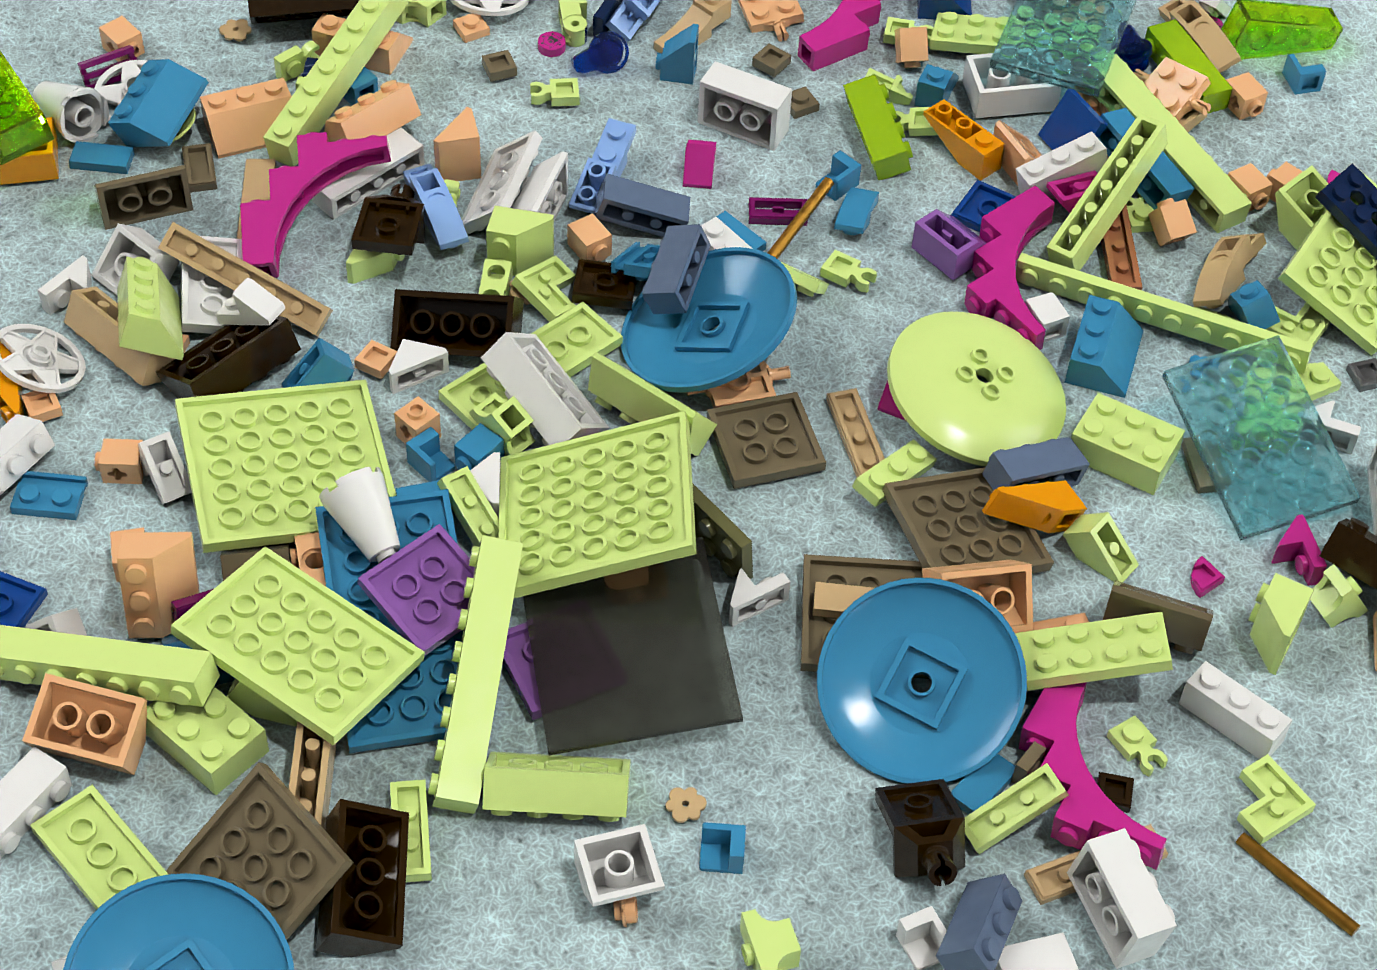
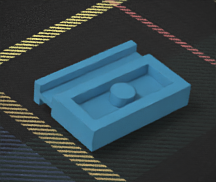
M635 242L611 261V273L623 270L624 275L634 276L639 281H647L651 272V265L655 261L660 245L647 244L645 247H640V242Z
M27 471L22 475L21 481L17 484L10 505L11 513L77 520L84 492L88 486L87 477Z

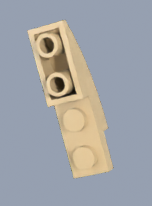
M1171 0L1158 8L1160 16L1166 22L1175 19L1179 22L1220 73L1241 61L1240 55L1220 27L1195 0Z
M1264 233L1221 237L1209 253L1199 275L1193 298L1194 307L1206 306L1208 309H1214L1224 304V301L1230 294L1235 292L1245 281L1246 278L1243 271L1246 267L1245 265L1252 258L1256 257L1257 253L1266 245Z

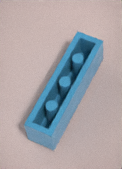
M1127 108L1102 113L1100 116L1108 125L1098 139L1107 148L1108 157L1135 120ZM1162 151L1136 190L1155 210L1157 209V203L1169 198H1173L1174 202L1184 199L1187 201L1195 188Z

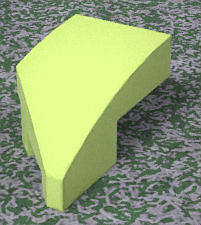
M868 69L865 77L875 74L879 85L885 84L889 95V100L886 101L902 105L910 104L913 95L905 91L902 86L903 79L900 75H896V78L893 79L876 70Z

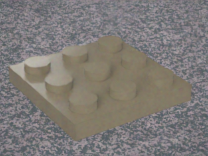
M798 392L707 409V418L717 424L713 431V436L734 489L824 471L826 469V460Z

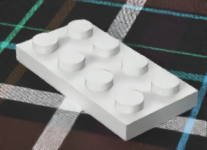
M536 130L494 150L461 219L467 235L474 231L480 232L488 226L494 206L511 208L514 199L520 194L519 188L523 180L530 172L529 167L532 160L539 153L538 148L543 138Z
M200 236L243 260L242 239ZM181 261L182 332L213 334L225 326L219 324L215 314L225 305L226 300L233 297L232 293L234 290Z

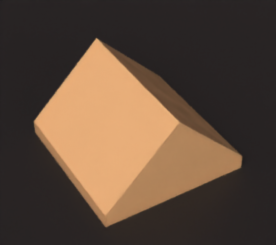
M466 107L433 140L435 168L438 169L443 180L465 181L481 178L480 137L471 108Z
M998 120L995 123L993 135L1005 143L1001 166L1018 186L1016 168L1042 156V154L1026 136Z

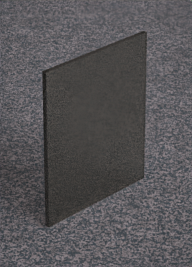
M703 537L696 538L697 554L523 596L549 756L743 722Z

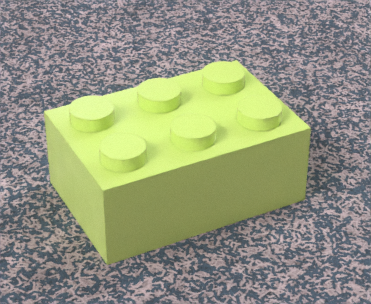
M1097 393L1073 431L1071 439L1090 463L1089 467L1154 495L1179 453L1185 430L1101 393Z
M215 686L203 707L179 705L163 701H153L147 706L146 735L215 795L219 794L269 752L265 729Z

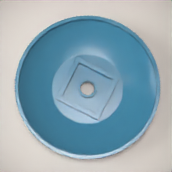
M743 247L711 250L706 257L686 313L653 314L649 305L645 302L642 292L636 298L632 305V310H629L626 315L621 332L623 336L621 349L624 359L635 375L658 389L668 392L702 391L735 380L764 361L777 348L789 331L797 307V292L794 281L787 268L778 259L766 252Z
M909 578L876 587L855 600L844 610L832 626L823 644L817 670V690L821 711L831 734L840 747L860 766L880 777L903 784L944 779L948 783L964 778L981 769L1000 753L1016 730L1023 712L1027 691V673L1023 652L1015 633L1003 615L991 603L972 590L953 582L934 578ZM919 674L928 676L932 682L931 688L923 693L915 691L911 685L912 679Z
M185 873L169 874L143 880L120 891L103 903L90 916L74 939L63 970H294V963L289 944L282 929L271 913L256 898L245 890L224 880L206 875Z

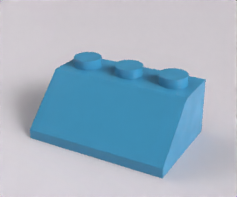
M170 59L148 60L142 66L141 72L134 83L129 86L122 102L115 108L108 124L126 146H170L209 82L206 78Z
M1089 295L1069 361L1065 383L1125 398L1144 330L1119 302Z

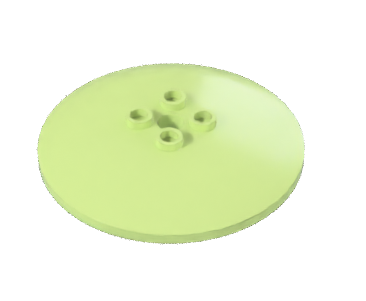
M967 312L934 313L916 320L905 328L890 351L887 364V379L891 395L898 410L922 438L954 458L986 467L989 457L997 450H1007L1021 447L1025 444L1031 445L1045 442L1049 439H1057L1061 433L1066 417V400L1056 371L1044 354L1031 341L999 321ZM976 375L983 376L988 382L980 381Z

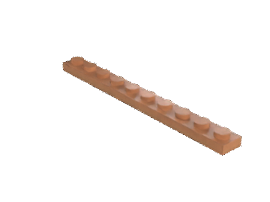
M1075 84L1074 90L1100 116L1102 113L1108 112V109L1094 97L1084 84ZM1125 205L1101 240L1107 278L1110 281L1142 290L1127 205Z

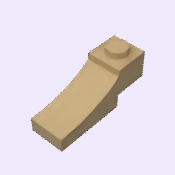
M693 0V4L683 17L669 31L654 41V50L662 53L667 40L692 24L699 25V46L711 38L712 29L731 17L732 0Z

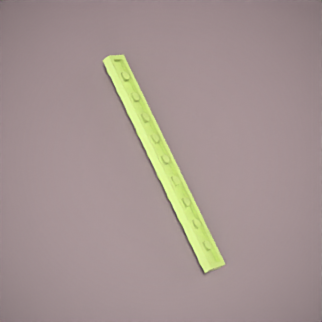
M1021 253L1017 260L1016 281L1046 292H1053L1055 295L1083 304H1087L1089 295L1117 301L1134 320L1303 374L1308 366L1313 344Z

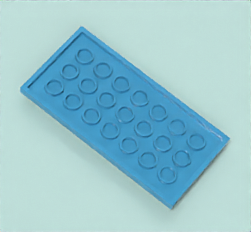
M448 489L389 497L400 543L399 550L438 524L457 543ZM324 506L315 507L326 587L401 636L358 585V577L378 565V562H370ZM464 630L425 655L424 661L347 732L349 753L444 739L446 728L440 727L443 707H450L452 695L446 694L449 674H456L458 662L452 661L455 641L462 642Z

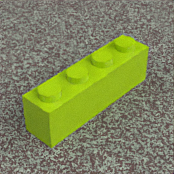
M1175 19L1147 27L1143 41L1145 54L1150 55L1157 66L1165 57H1168L1207 76L1211 84L1200 98V100L1211 105L1210 112L1207 111V113L1226 109L1233 88L1179 22Z
M873 74L843 85L849 108L877 179L884 180L910 171L909 158L913 157L909 142L902 141V138H905L901 122L895 123L894 119H897L893 103L886 102V100H889V95L885 84L879 85L876 75Z

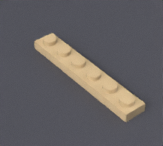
M172 222L158 249L232 290H235L246 278L254 280L284 303L285 310L279 316L288 318L290 322L316 336L320 335L333 311L331 308L175 222Z

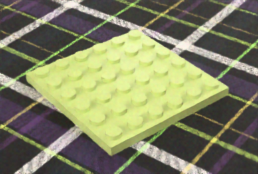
M366 379L175 399V409L203 553L295 542L294 536L319 532L315 507L323 506L319 498L321 492L326 487L331 492L338 487L335 482L337 479L365 467H370L372 472H375L376 467H379L384 476L388 497L396 496Z
M685 411L501 457L498 538L523 543L514 598L697 554L690 431Z

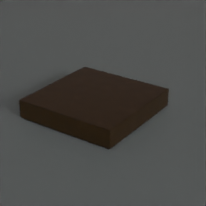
M579 259L571 303L580 304L584 302L587 305L632 310L636 279L634 276L624 275L623 270L611 273V263Z

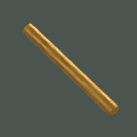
M825 177L767 252L776 259L779 258L834 185L830 178Z
M1244 832L1240 835L1236 844L1351 937L1358 931L1361 926L1248 834Z

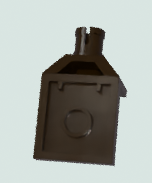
M396 184L392 187L390 195L364 198L351 239L352 249L412 256L415 244H424V204L414 199V191L410 186L404 184L402 193H399L401 184Z
M938 779L875 788V801L893 837L894 876L918 877L928 875L930 881L936 886H941L939 878L941 876L945 886L952 883L957 876V870L965 868V817L945 780Z

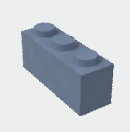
M606 173L597 193L595 216L603 221L664 237L668 226L688 225L691 197Z
M700 224L667 227L665 235L660 241V248L655 261L651 265L648 280L642 290L643 298L653 314L687 312L711 246Z
M1071 437L1049 439L1045 442L1031 445L1025 444L1021 447L1007 450H997L989 457L982 475L993 491L1001 486L1009 487L1064 480L1073 487L1080 483L1090 463Z
M1005 873L967 883L936 955L944 970H995L1022 903L1018 890L1013 887Z

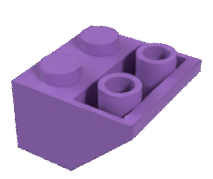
M938 209L915 222L912 248L952 280L972 269L974 251L987 244L954 216Z

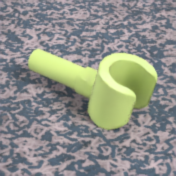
M445 179L444 182L457 207V201L461 194L459 189L460 183L455 180Z

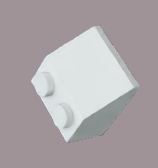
M118 223L91 276L117 296V288L126 257H144L153 263H157L168 281H170L180 260L158 249L161 242L142 228Z
M645 824L574 840V863L583 893L593 907L665 890Z

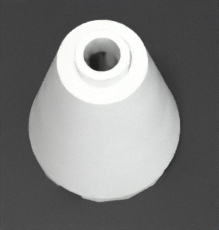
M51 81L41 82L34 89V104L46 118L53 117L55 128L66 140L76 143V141L90 142L99 136L96 132L101 126H106L109 115L108 103L105 97L97 90L90 87Z
M370 467L353 471L337 479L335 482L338 487L329 492L327 487L321 492L319 498L322 505L370 562H378L379 564L400 549L384 476L379 467H376L375 472H372Z

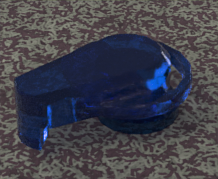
M1127 24L1119 27L1117 31V46L1112 50V53L1115 52L1127 63L1133 72L1136 69L1144 71L1149 66L1148 58L1153 53V47L1150 41L1139 36L1132 25Z
M611 31L601 32L591 40L587 49L576 54L573 58L571 57V65L578 73L596 70L607 74L617 72L623 68L628 60V44L618 33ZM623 44H624V45H625V51H626V53H625V58H624L623 62L618 66L617 64H619V62L621 61L622 56H623V52H624V46H623Z

